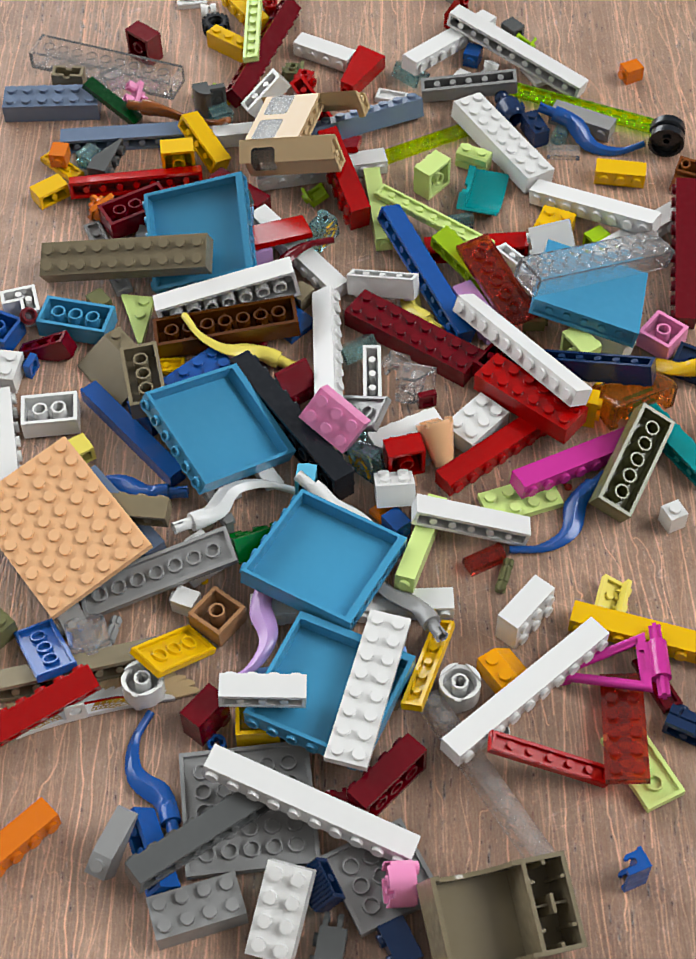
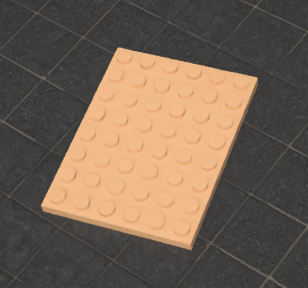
M65 436L0 481V549L53 620L153 548L150 541Z

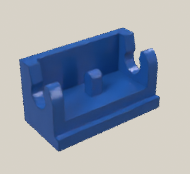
M641 846L637 847L635 851L626 854L623 858V862L631 859L629 867L621 870L618 874V878L627 875L625 883L621 886L624 893L645 884L651 871L652 864Z

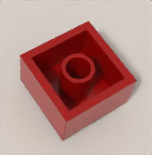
M420 432L383 439V465L385 470L397 472L399 469H408L412 471L413 475L425 473L426 448Z

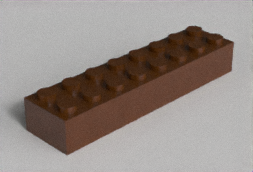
M294 295L188 313L202 333L225 344H254L301 336ZM181 314L152 319L154 340L157 343L159 358H173L196 354L209 348L188 328Z

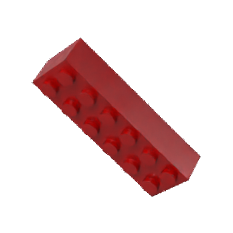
M337 126L317 131V135L335 134L346 160L341 172H327L326 175L328 184L332 185V194L334 198L337 197L339 211H342L344 214L343 220L345 225L349 226L350 231L368 226L370 224L371 206Z
M496 353L474 374L473 389L479 393L482 392L500 406L562 444H565L586 422L589 407L585 405L569 407L526 370L499 353Z

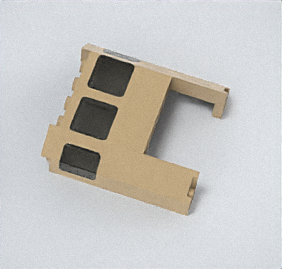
M351 90L261 97L263 105L245 140H239V164H246L251 177L341 172L346 160L336 135L311 134L322 112L357 109L359 117H366L370 108L366 94Z

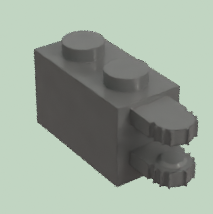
M325 911L319 933L315 932L312 946L316 947L315 954L310 955L309 959H344L348 940V929L343 928L345 914H339L337 917V927L329 926L331 912Z

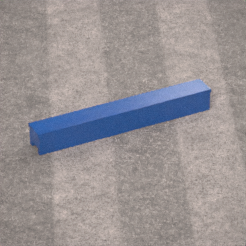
M96 380L80 389L83 402L165 483H169L170 487H174L186 479L175 457L136 419H133L132 415Z

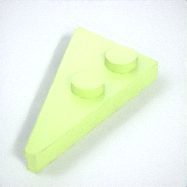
M121 294L137 344H142L145 341L154 308L153 297Z

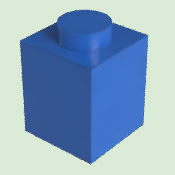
M468 42L463 53V66L477 69L483 57V46Z
M394 507L381 515V526L405 537L410 534L411 520L398 507Z

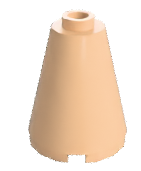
M445 416V420L435 418L415 425L417 432L421 434L425 448L435 467L441 468L454 459L453 416Z

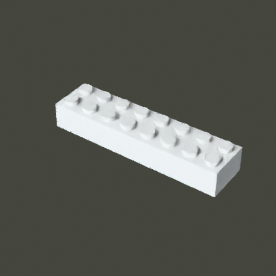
M480 92L453 101L451 117L481 148L493 152L492 160L505 174L509 175V178L524 194L529 192V189L538 179L552 182L555 170L553 166Z
M289 256L152 295L156 314L158 318L184 312L190 313L289 295L296 297L301 295Z

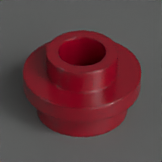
M31 307L23 308L19 314L21 322L25 325L34 324L38 317L37 312ZM25 314H30L31 319H27Z

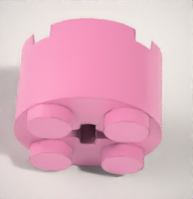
M412 859L384 861L382 871H386V875L384 878H381L384 904H387L386 908H408L418 905L419 897L416 884H418L417 875H419L418 861H413Z

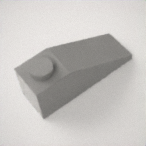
M121 805L117 806L93 848L84 872L102 881L115 877L138 818V813Z

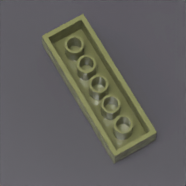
M645 402L634 408L588 503L620 523L631 518L676 422Z

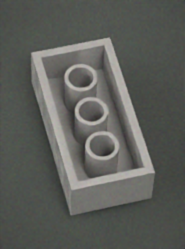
M235 871L146 898L159 951L249 923Z

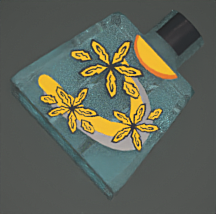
M324 209L319 210L317 216L309 223L313 237L307 239V241L332 236L335 239L340 234L337 218ZM329 244L312 248L321 253Z
M358 440L343 453L348 456L349 463L353 466L355 472L373 485V473L385 470L382 448L371 443Z

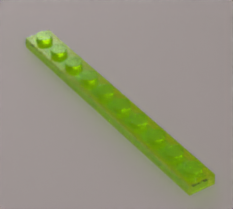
M517 82L518 93L508 94L537 104L543 102L551 107L558 99L617 118L616 125L644 133H649L650 124L655 119Z

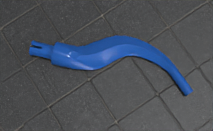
M543 102L538 107L537 112L552 117L551 121L565 126L576 143L590 153L602 156H617L645 147L644 141L626 147L603 145L593 138L585 121L573 112L560 106L554 108Z
M601 470L592 479H585L566 499L563 506V524L558 534L550 540L535 546H509V554L549 552L561 548L575 539L582 530L586 506L604 470Z
M106 475L120 492L134 495L143 493L148 496L164 495L170 499L189 498L188 485L170 487L169 483L147 485L127 475Z
M147 710L129 741L125 756V773L127 781L135 793L154 806L160 826L165 828L168 833L173 829H179L182 819L176 798L170 787L162 780L148 774L140 763L139 745L141 736L154 716L151 710Z

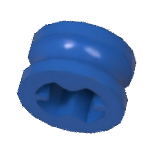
M214 734L207 741L208 750H212L214 742H219L220 746L227 748L226 739L221 734Z

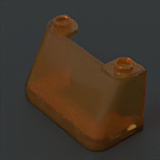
M656 371L657 376L652 386L642 387L640 385L601 383L591 388L600 390L599 398L603 399L600 418L607 428L612 431L618 428L619 425L617 423L620 419H628L629 413L633 412V409L643 402L648 405L657 402L658 406H663L665 409L672 407L678 390L677 384L671 378Z

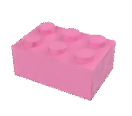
M328 384L320 387L299 415L301 420L342 454L351 448L371 422L368 417Z

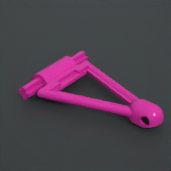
M656 622L648 626L650 637L648 642H646L645 632L608 646L601 652L598 650L590 662L587 664L584 662L579 668L581 669L636 646L641 681L575 673L574 675L569 674L561 686L569 685L573 682L653 693L652 682H655L659 698L666 700L667 697H671L669 681L672 679L667 642L662 638L661 625H656Z

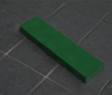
M93 76L83 84L82 88L129 125L137 124L142 119V114L136 110L127 109L125 101Z

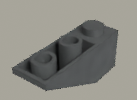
M122 138L92 157L87 166L88 175L114 173L116 166H119L121 157L126 152Z

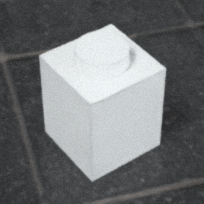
M677 499L661 506L658 521L669 534L685 527L689 513Z
M182 585L178 586L169 597L172 611L188 617V612L202 599L201 592Z

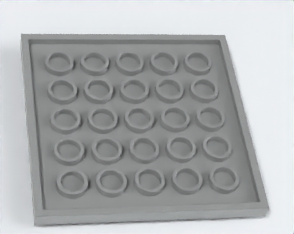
M279 742L226 748L268 768H275L277 772L313 787L309 752L302 746ZM211 750L179 754L183 825L188 819L201 815L207 807L220 803L226 795L236 793L228 790L224 785L217 782L212 783L202 776L203 766ZM271 809L185 865L186 880L212 878L235 871L236 875L264 872L268 859L272 858L304 867L314 858H321L318 829L310 827L308 823L302 820H294L282 811Z

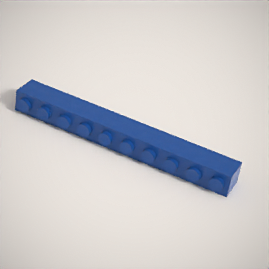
M400 204L382 206L377 220L409 273L419 274V289L439 323L444 326L445 331L467 342H471L477 330L453 311L457 297L417 234L413 224L409 221L406 213Z

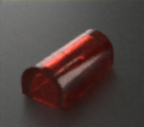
M497 542L464 557L462 563L473 577L502 564L507 556L503 546Z

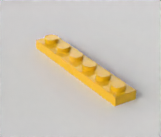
M441 620L440 625L448 633V637L444 641L440 640V642H437L432 633L429 632L400 703L402 710L423 711L455 629L454 621Z

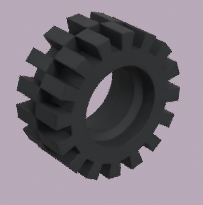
M211 12V15L208 13L202 19L204 35L215 24L230 30L229 17L222 12L221 14L219 12H216V14Z

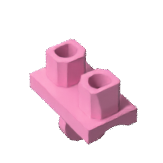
M131 80L128 81L125 90L131 92V95L126 93L122 100L126 103L128 99L135 101L149 100L145 96L146 93L142 91L144 82L141 80L137 83Z

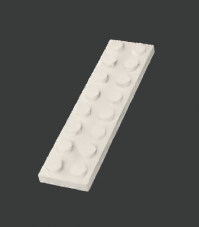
M370 609L324 754V761L367 772L410 629V618Z

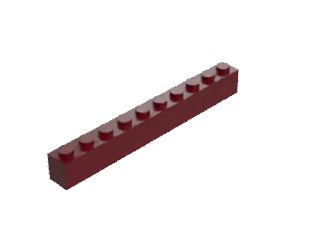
M281 0L261 31L259 61L242 62L227 86L226 99L235 109L241 105V102L260 82L259 78L266 72L265 68L272 62L271 58L276 55L277 48L282 45V40L288 35L287 31L294 25L293 21L299 17L298 13L301 7L295 0Z
M676 177L675 184L671 185L673 197L671 198L670 205L673 208L670 221H673L670 229V235H673L670 242V249H673L670 255V263H673V267L671 266L670 277H673V281L670 282V291H673V295L670 296V306H673V310H670V316L689 326V329H694L696 324V178Z

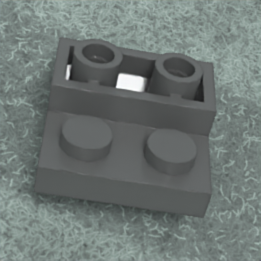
M206 81L191 84L194 110L198 111L203 118L214 119L213 114L228 112L224 83L208 85Z

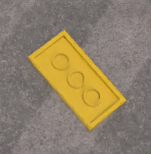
M188 624L132 647L130 654L154 676L161 678L215 654L217 648Z

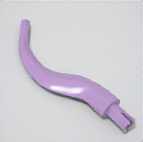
M254 590L249 614L259 637V645L249 664L238 673L255 672L271 655L278 640V624L271 604L273 598L257 590Z

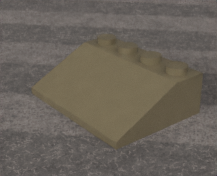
M118 326L105 334L77 366L91 382L96 380L122 407L128 405L127 402L129 400L119 348L137 344Z

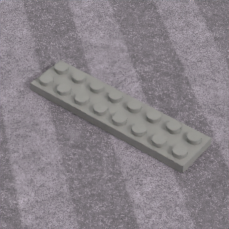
M222 526L135 560L80 600L87 621L239 563L227 527Z

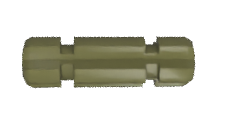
M504 558L495 585L496 593H505L511 570L514 566L513 559Z

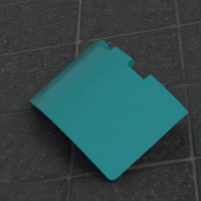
M469 165L464 185L466 189H462L459 192L456 209L498 216L505 197L509 175L477 169L476 166Z

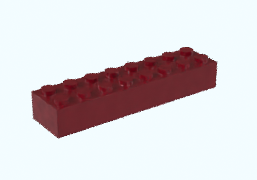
M366 289L344 310L345 325L461 387H464L473 377V361L484 351Z

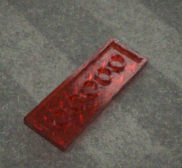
M488 233L456 246V251L497 313L515 327L539 317L528 313L531 300Z
M640 673L600 674V676L641 681ZM600 686L605 784H650L644 692Z

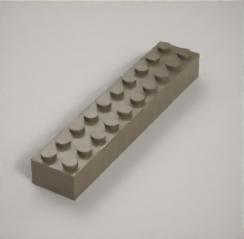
M208 233L42 243L39 276L46 282L52 283L212 274L214 240Z

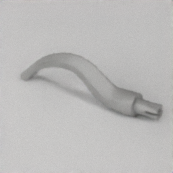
M386 580L378 590L380 595L391 603L410 611L424 631L431 632L437 642L446 640L448 633L440 625L441 618L432 607L415 595L400 591L391 586Z

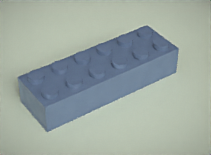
M83 84L5 86L2 111L5 122L100 120L102 103L82 88Z

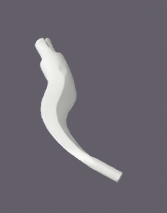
M302 470L294 477L293 480L308 492L372 521L357 508L337 499L319 480L313 481ZM401 559L396 563V567L399 566Z
M243 479L232 482L216 491L204 508L188 513L184 519L171 522L172 531H174L175 535L188 529L197 531L217 522L229 513L235 499L242 492L257 488H273L295 495V487L263 479Z

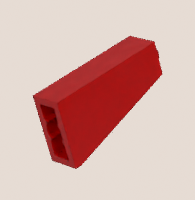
M359 45L340 80L341 91L356 90L361 92L385 69V56Z

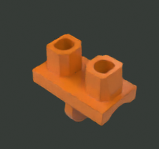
M112 193L104 198L102 195L99 197L96 195L90 196L91 202L88 204L90 215H88V219L90 221L93 219L100 221L97 205L110 201L115 196Z

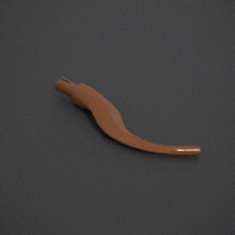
M128 99L126 104L127 109L140 111L142 115L163 116L179 121L181 115L184 114L161 103L147 99L142 101ZM230 117L218 120L204 119L208 126L223 125L231 122Z

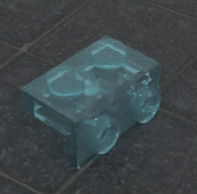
M402 60L396 61L391 74L412 88L417 87L421 78H429L430 73L426 71L416 76L401 68Z

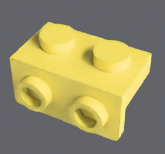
M607 574L603 575L594 605L626 613L628 598L632 593V580L628 579L622 583Z

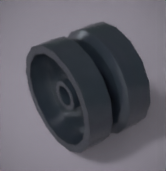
M667 114L655 118L651 122L649 129L648 146L650 151L659 157H672L679 154L683 150L685 143L686 127L684 122L677 116Z

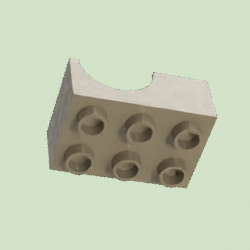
M564 850L513 860L469 873L447 877H431L416 884L432 959H538L588 947Z

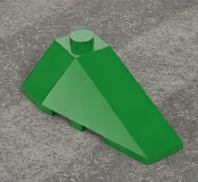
M273 522L269 523L270 527L268 525L252 527L253 531L242 532L240 530L229 533L239 565L244 562L247 563L254 548L257 549L262 537L270 532Z

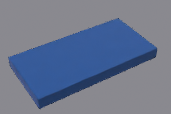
M52 618L13 632L14 638L37 683L70 672L74 667L78 666Z

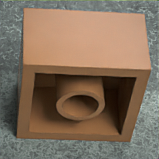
M214 586L188 612V618L191 627L219 647H222L245 623L247 612L243 604Z

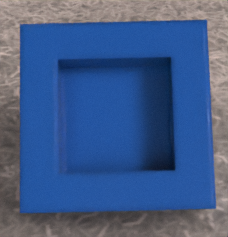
M30 352L27 359L23 361L22 368L24 369L25 376L33 379L40 364L37 354Z

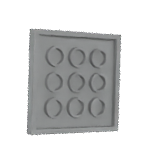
M401 818L391 822L407 830ZM350 843L321 855V858H327L346 897L343 903L361 938L377 931V926L400 915L405 917L421 909L419 898L418 905L415 907L386 908L387 904H384L381 878H384L386 871H382V864L384 861L390 860L384 857H376L370 851L364 848H356ZM416 847L412 860L419 863L417 883L433 877Z

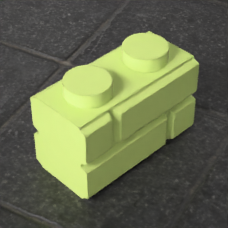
M461 143L456 151L455 166L468 170L469 165L476 166L477 169L489 171L492 165L493 152L485 148L472 146L469 143Z

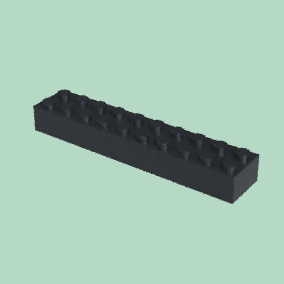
M247 350L231 358L230 365L237 363L296 449L294 453L296 459L300 463L317 465L318 480L337 499L343 500L352 495L355 484V470L353 466L344 460L339 450L336 451L332 444L299 418V415L302 413L299 404L296 401L293 402L287 390H283L278 380L273 378L268 369L260 364L258 357L252 355Z

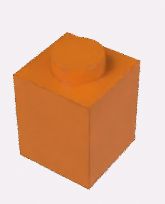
M637 59L620 63L618 77L625 85L641 81L643 79L644 66Z
M52 143L48 154L51 167L67 169L71 158L69 143Z

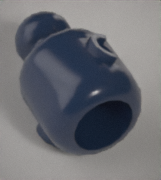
M498 91L494 96L496 109L513 127L521 123V113H525L524 103L519 102L515 96L508 95L506 91Z

